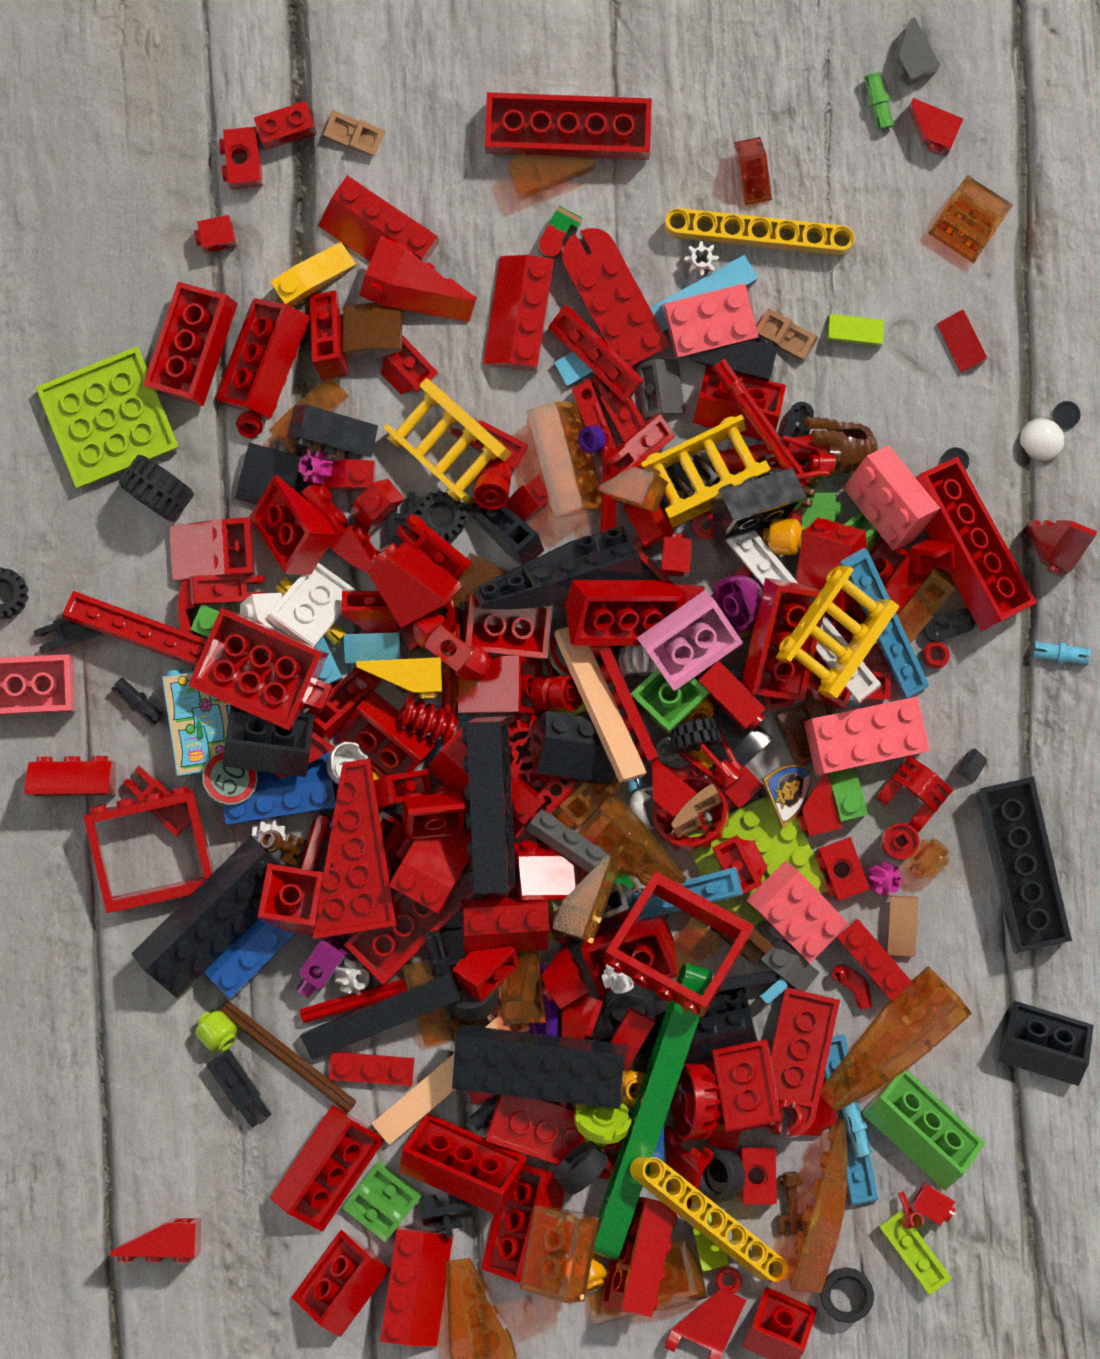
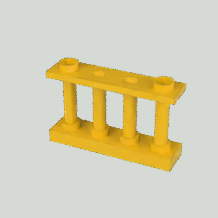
M426 378L420 384V387L426 392L423 395L424 399L397 430L388 424L383 428L389 433L387 439L397 448L404 446L448 486L445 491L458 502L462 499L469 503L472 499L464 492L467 486L491 459L495 460L496 457H499L506 461L512 453L435 383ZM439 403L445 409L442 413L444 415L443 418L415 448L405 437L432 406L436 407ZM459 421L465 427L462 431L464 434L435 466L424 455L452 423L456 424ZM479 439L485 445L482 448V454L461 478L454 483L444 472L471 441L475 442Z
M742 415L728 417L720 425L662 453H653L641 463L645 477L647 478L655 474L670 502L669 507L665 511L672 528L711 510L712 501L721 487L731 483L736 486L752 476L761 478L771 472L766 460L761 463L755 462L740 434V432L746 430ZM729 437L746 467L744 471L736 475L729 473L715 444ZM703 450L706 451L721 479L719 483L711 487L704 485L690 456ZM678 462L681 463L695 490L694 495L686 499H680L665 468Z
M838 566L830 571L826 578L828 582L792 634L781 642L779 646L780 651L776 656L780 661L791 662L793 658L798 660L821 679L822 684L818 691L825 697L838 698L900 607L892 600L879 599V601L875 602L850 582L848 578L854 570L850 566ZM840 589L868 610L869 615L863 624H858L832 603ZM825 612L853 633V639L848 646L843 647L816 625ZM809 634L837 656L838 661L832 669L827 670L801 649Z

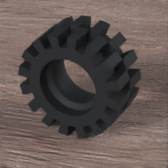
M431 492L426 498L421 500L420 505L417 507L416 516L425 521L427 528L430 527L447 542L452 538L458 537V534L464 529L466 523L464 505L460 500L458 502L454 500L447 492ZM444 506L451 511L452 520L447 526L438 527L432 523L430 516L436 507Z
M0 567V583L9 584L13 591L12 598L7 603L0 604V619L12 618L11 616L18 615L19 611L25 608V601H28L29 598L27 595L29 590L25 580L11 569Z
M717 718L697 719L693 722L689 721L685 724H679L669 733L673 752L679 754L695 750L699 751L701 743L710 748V746H716L723 741Z

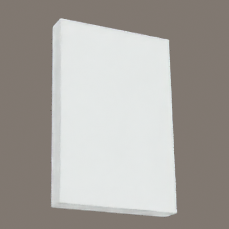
M318 563L311 575L302 574L269 612L266 619L291 637L315 647L342 615V591L357 590Z

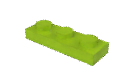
M900 1209L880 1224L879 1227L927 1293L931 1295L952 1278L915 1227L911 1229L903 1227L902 1218L905 1214Z

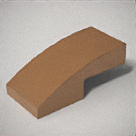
M333 110L322 137L364 154L375 156L385 131L365 121H357Z
M769 308L756 328L760 337L772 340L773 345L804 362L818 340L817 335L794 324L791 319Z
M713 783L690 799L675 817L671 825L677 838L700 827L702 823L699 815L721 803Z
M890 895L886 952L889 955L915 957L918 897Z

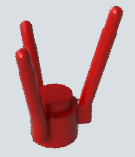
M788 436L782 437L783 441L816 452L814 455H810L808 464L800 465L803 471L810 472L796 474L798 479L818 476L829 477V475H833L836 467V458L834 453H828V447L816 446ZM781 465L769 466L771 471L781 468L782 471L784 470Z
M722 732L723 741L721 745L731 763L727 760L721 763L704 743L699 745L716 766L714 769L716 774L687 753L679 754L711 778L718 787L723 785L725 789H728L743 776L739 771L742 766L734 757Z

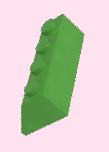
M904 1067L881 1089L862 1113L944 1191L965 1174L985 1144L977 1134Z

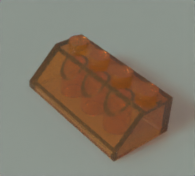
M554 401L527 410V426L533 434L535 442L534 453L540 461L542 469L541 480L547 488L549 496L548 507L554 517H570L601 510V487L592 454L584 452L578 442L579 432L585 426L577 403Z

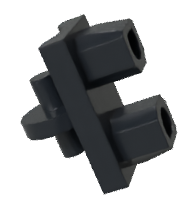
M448 1194L450 1205L439 1207L437 1195L422 1197V1211H419L423 1227L434 1225L435 1233L446 1231L448 1238L454 1237L452 1229L463 1227L461 1218L473 1216L470 1203Z

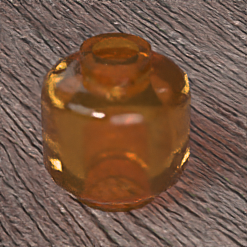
M927 838L922 839L919 842L917 852L908 858L911 863L909 869L919 879H922L924 876L928 879H935L949 864L948 854L950 852L936 838L931 840Z

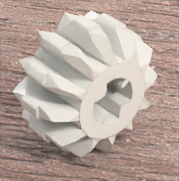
M642 645L622 647L619 650L618 665L621 674L624 676L647 677L657 669Z

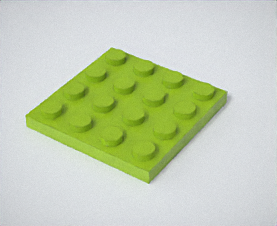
M138 346L36 386L76 489L83 488L127 470L137 455H144L152 460L179 449L157 391L143 386L148 368Z
M762 798L728 814L729 824L723 830V837L720 840L716 839L713 841L709 849L705 850L704 847L695 849L694 853H691L701 876L722 871L712 847L738 835L741 839L755 841L768 867L762 876V884L786 860L820 894L828 891L824 883L826 879L819 869V864L804 832H801L797 817L795 816L791 822L781 828L770 799ZM712 822L706 824V826L710 827ZM700 829L696 832H689L687 837H697L706 831ZM759 887L739 897L735 896L713 902L727 911L733 909L752 925L765 920L746 901Z

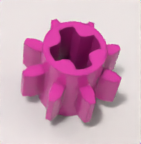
M309 449L307 451L308 455L300 457L298 472L305 476V482L323 484V478L331 476L333 461L326 458V453Z
M885 860L882 861L881 866L878 864L874 865L868 873V882L872 884L870 890L884 897H887L889 892L896 893L902 885V876L899 874L900 868Z

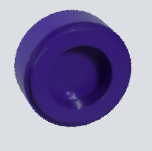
M591 425L580 430L578 442L584 452L592 454L603 450L606 437L599 426Z

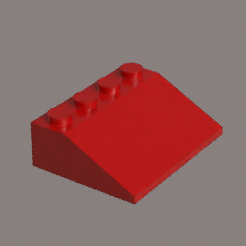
M221 608L188 686L282 728L291 730L319 678L329 653L234 611Z

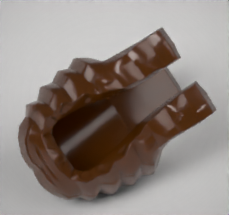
M806 417L804 419L807 429H827V431L813 430L811 437L815 445H826L828 453H834L836 467L833 475L840 476L843 472L850 473V471H856L867 455L878 451L877 440L872 430L860 423L854 424L853 422H838L827 417ZM808 461L801 462L800 465L808 464ZM829 475V477H826V476H818V477H812V478L819 481V480H821L823 477H825V478H830L832 475Z

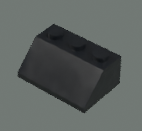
M781 468L769 472L764 477L752 476L744 480L742 484L734 486L731 483L721 487L712 501L716 542L719 543L769 527L771 521L777 518L790 519L807 497L794 469L790 468L782 471Z
M231 705L222 766L307 777L315 714L299 713L291 730H287Z
M545 711L533 722L534 775L607 786L612 784L615 771L591 718Z
M1014 1000L1002 1036L998 1062L1079 1086L1089 1065L1094 1025Z

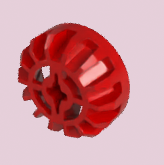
M517 714L508 718L509 738L518 732H528L526 738L519 739L515 743L509 741L512 747V757L514 758L511 763V769L528 785L536 788L546 783L550 777L534 775L533 768L529 770L520 769L522 765L533 761V722L538 717L535 715ZM529 739H532L529 743L528 749L529 752L532 753L531 756H524L523 759H521L520 762L516 764L519 760V752L516 750L517 747L519 746L523 748L525 744L527 745Z
M696 775L679 777L697 793L713 783L721 803L710 808L712 823L710 827L705 825L706 818L704 814L707 812L705 811L699 815L702 825L691 831L696 832L703 829L706 831L704 834L697 837H687V833L677 838L671 825L672 821L670 820L667 823L657 815V807L654 802L652 816L655 827L662 840L671 844L675 850L679 851L681 848L687 849L689 853H694L695 849L704 847L705 850L709 849L713 841L716 839L720 840L723 837V830L725 827H728L729 807L722 790L707 778Z
M704 1064L683 1065L671 1101L673 1124L677 1135L684 1141L705 1140L718 1126L716 1119L720 1117L718 1104L721 1103V1100L717 1097L719 1086L715 1084L716 1076Z

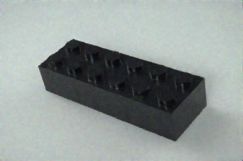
M508 717L474 718L466 722V727L462 728V742L467 744L468 756L463 758L464 772L469 774V784H465V800L470 801V812L466 814L467 829H471L472 841H468L467 851L468 857L473 858V869H469V884L474 886V893H506L516 886Z
M1034 776L976 789V796L1013 953L1072 941Z
M251 835L131 953L147 974L178 998L258 919L268 863L284 865L270 852L266 851Z
M461 1025L455 1039L452 1089L620 1109L624 1098L628 1044Z

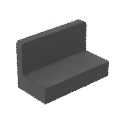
M652 359L636 364L637 373L644 379V382L639 387L643 418H652L657 414L685 413L678 360Z

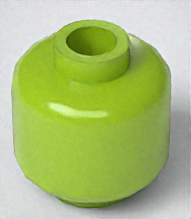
M207 1011L198 1018L195 1034L209 1051L225 1052L237 1040V1027L223 1012L214 1011L210 1013Z

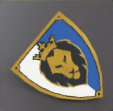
M781 766L762 779L765 788H761L758 791V796L761 799H770L781 828L785 827L795 818L806 802L811 787L813 771L803 766Z

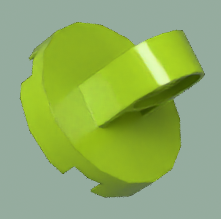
M623 1103L620 1109L578 1104L574 1115L575 1125L584 1136L585 1141H592L600 1150L604 1149L607 1144L619 1142L626 1137L630 1129L631 1118L628 1115L629 1110L627 1106Z

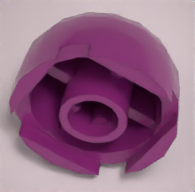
M744 575L728 576L715 583L713 587H716L715 594L711 595V597L716 601L734 630L741 632L752 627L755 624L762 594L760 585L754 579Z

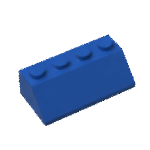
M330 753L308 764L307 777L289 775L281 779L273 773L257 771L258 781L255 791L246 801L238 805L227 806L223 804L226 825L335 809L337 798L335 783L330 778L326 768L327 758Z
M257 919L205 973L229 999H232L298 933L284 931Z

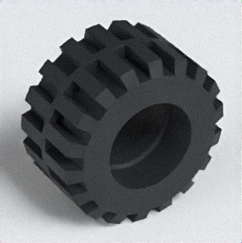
M137 455L118 481L121 488L171 522H175L194 496L192 489L144 455Z

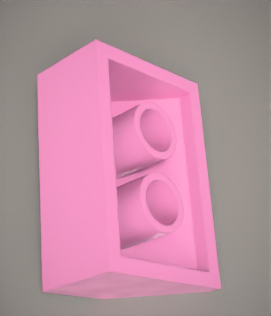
M706 590L637 637L646 653L674 691L743 643L716 601Z

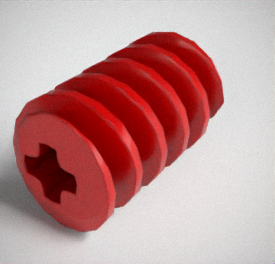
M408 694L400 708L397 721L399 719L402 720L401 729H405L409 724H412L411 733L413 734L421 728L422 738L432 733L433 743L441 737L443 747L454 735L459 723V717L455 720L453 712H448L444 716L445 710L441 707L434 712V704L428 703L424 707V700L421 698L414 703V695Z

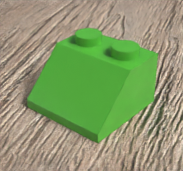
M658 668L631 693L636 707L654 724L669 733L710 695L694 678L674 691Z

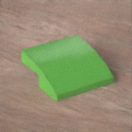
M378 1160L342 1208L386 1243L423 1194Z

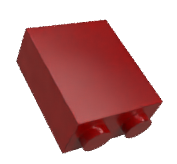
M719 660L698 680L710 693V698L742 731L747 727L752 731L765 718L761 713L766 708Z

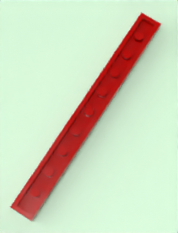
M76 591L72 592L62 613V618L194 667H196L207 642V639ZM317 680L303 707L322 713L331 693L332 685Z

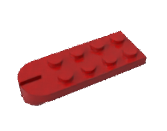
M597 228L581 230L580 236L582 240H585L591 251V254L587 255L576 233L572 235L563 248V265L603 340L630 367L670 346L612 237L605 231Z
M792 988L784 990L771 1050V1061L782 1121L784 1112L790 1113L785 1132L786 1138H795L803 1135L810 1129L815 1120L840 1004L839 999ZM782 1123L764 1127L769 1132L779 1136L782 1130Z
M499 1095L485 1136V1141L555 1164H559L570 1151L586 1142L584 1136L575 1125L574 1115L576 1110L547 1100ZM623 1139L616 1143L607 1144L601 1150L607 1157V1164L598 1178L610 1179L617 1156L607 1153V1150L619 1151Z

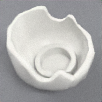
M1037 418L1027 422L1021 430L1020 445L1031 458L1048 461L1056 458L1063 450L1065 437L1055 422L1049 419Z
M343 742L337 745L328 756L327 772L330 778L339 785L343 762L368 759V757L362 753L357 743Z
M653 787L638 789L632 795L629 803L631 819L636 827L644 830L656 829L655 825H653L652 816L654 804Z

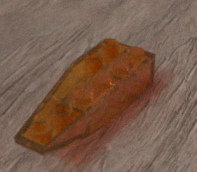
M929 966L912 980L913 983L902 993L885 1004L821 1088L820 1095L835 1111L863 1098L904 1072L930 1052L972 1014L962 999Z
M841 1118L838 1119L837 1125L832 1124L827 1140L831 1141L828 1152L823 1151L819 1167L823 1169L820 1178L815 1177L810 1193L814 1194L811 1205L806 1204L802 1215V1220L806 1221L803 1231H797L794 1240L795 1257H789L787 1262L786 1280H789L790 1290L822 1293L838 1243L845 1209L848 1166L846 1127L844 1119Z

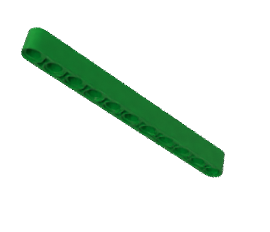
M684 963L679 971L676 982L703 996L712 981L713 972ZM670 1001L630 1117V1129L626 1137L623 1138L589 1239V1253L617 1260L621 1253L643 1187L632 1177L630 1166L635 1158L653 1157L700 1018V1016L691 1011L686 1013L680 1005L673 1001ZM647 1164L645 1167L646 1175L650 1166L649 1164Z

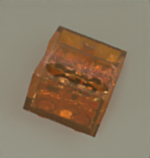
M967 175L928 234L974 264L1013 204Z

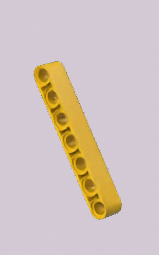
M675 208L669 211L665 219V230L668 235L674 238L829 255L847 254L851 250L855 239L853 231L849 227L842 225ZM681 218L685 225L680 229H675L670 224L671 219ZM706 220L711 223L712 229L708 232H703L698 229L697 224L700 221ZM729 223H733L738 226L739 232L731 235L725 231L724 227ZM756 226H761L766 230L767 234L764 237L758 238L753 235L752 229ZM783 229H788L792 231L794 238L788 241L783 240L779 232ZM810 232H816L820 235L821 241L815 244L811 243L806 235ZM843 235L847 238L848 244L846 246H838L834 241V237Z
M655 1157L635 1158L630 1166V1172L634 1180L756 1278L771 1282H780L786 1278L788 1265L780 1255L662 1160ZM647 1164L650 1165V1173L648 1176L645 1173V1167ZM668 1181H670L671 1183V1189L669 1192H667L666 1190V1184ZM690 1197L691 1207L688 1209L687 1200ZM709 1214H711L712 1216V1222L710 1225H708L707 1218ZM731 1230V1232H732V1239H731V1241L729 1242V1241H728V1233H729V1231ZM752 1247V1256L749 1258L748 1250ZM772 1263L773 1270L772 1273L769 1274V1265Z

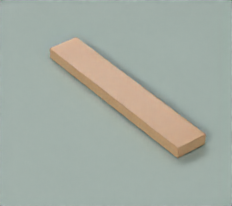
M568 627L557 630L553 635L619 783L643 777L647 772L590 646H573L570 643Z
M500 1016L486 1026V1028L511 1030ZM454 1054L372 1123L389 1145L455 1090L452 1089Z

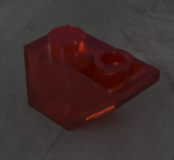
M761 137L733 142L745 206L772 200L767 154Z

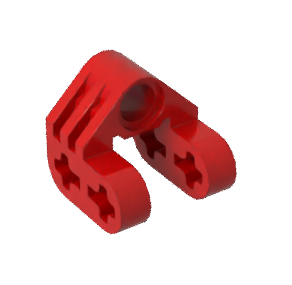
M908 756L874 799L886 807L902 786H904L923 802L907 823L919 833L953 790L935 772L913 757Z

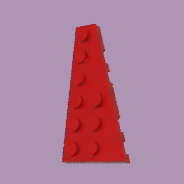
M370 758L342 763L313 939L396 926Z

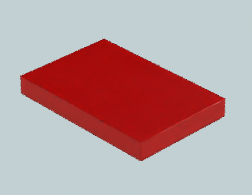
M767 1039L712 1050L726 1133L729 1134L783 1123Z

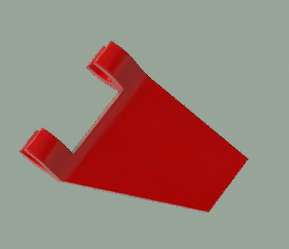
M666 1126L664 1129V1139L666 1143L667 1165L698 1189L702 1173L711 1162L713 1152L709 1148L704 1147L702 1153L696 1148H692L690 1153H688L680 1146L684 1140H681L670 1126ZM670 1181L667 1182V1183H668V1192H669L670 1189H671V1183H670ZM690 1197L687 1200L688 1209L691 1207Z
M720 1288L671 1328L664 1343V1348L675 1352L680 1338L683 1337L710 1349L711 1351L707 1359H721L746 1299Z

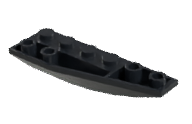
M620 526L570 541L473 588V593L481 609H529L566 604L572 580L644 579L640 555L624 527Z
M745 987L716 994L703 1018H699L684 1064H698L713 1060L712 1050L758 1041ZM666 1011L655 1016L654 1026L627 1071L647 1069ZM613 1035L601 1041L610 1042Z

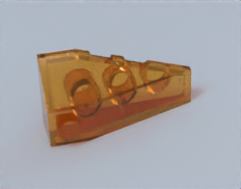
M614 793L608 797L578 832L585 839L611 855L607 864L615 867V872L622 875L627 873L639 879L640 884L644 886L648 884L655 871L680 885H683L687 880L686 876L642 820Z
M683 1239L671 1243L670 1252L665 1258L663 1267L665 1275L662 1283L659 1285L657 1293L658 1306L655 1311L708 1298L702 1270L687 1241ZM604 1286L588 1296L594 1325L637 1316V1314L600 1306Z
M471 1258L447 1261L448 1336L451 1359H517L512 1336L507 1328L503 1329L496 1316L499 1313L496 1306L490 1305L484 1293L486 1287Z

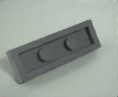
M542 809L526 829V831L594 877L598 875L611 857L599 846L594 845L577 831L572 830Z

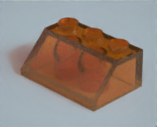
M535 1205L520 1289L563 1303L584 1302L599 1217L578 1211Z

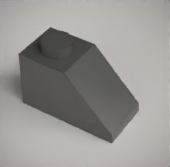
M915 17L911 18L908 22L896 60L897 66H895L898 77L901 81L905 80L908 86L937 72L941 65Z
M775 938L771 943L774 945L766 955H762L759 960L771 970H774L776 974L795 989L805 992L820 972L783 941Z

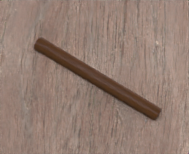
M226 1001L220 1007L219 1011L223 1012L236 1027L343 1111L348 1113L355 1106L356 1100L233 1003Z

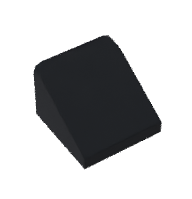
M970 749L958 767L957 774L974 783L986 765L987 758L977 749Z

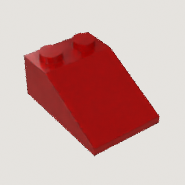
M279 476L272 478L250 515L251 520L282 570L287 574L311 575L336 535L326 517Z
M463 829L462 835L415 839L389 887L434 912L441 913L471 860L468 857L467 851L468 841H472L471 833Z

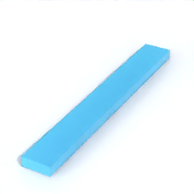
M743 255L652 306L650 309L663 333L668 331L662 304L744 283L748 286L757 281L758 277L746 256ZM574 352L554 362L567 387L594 373Z

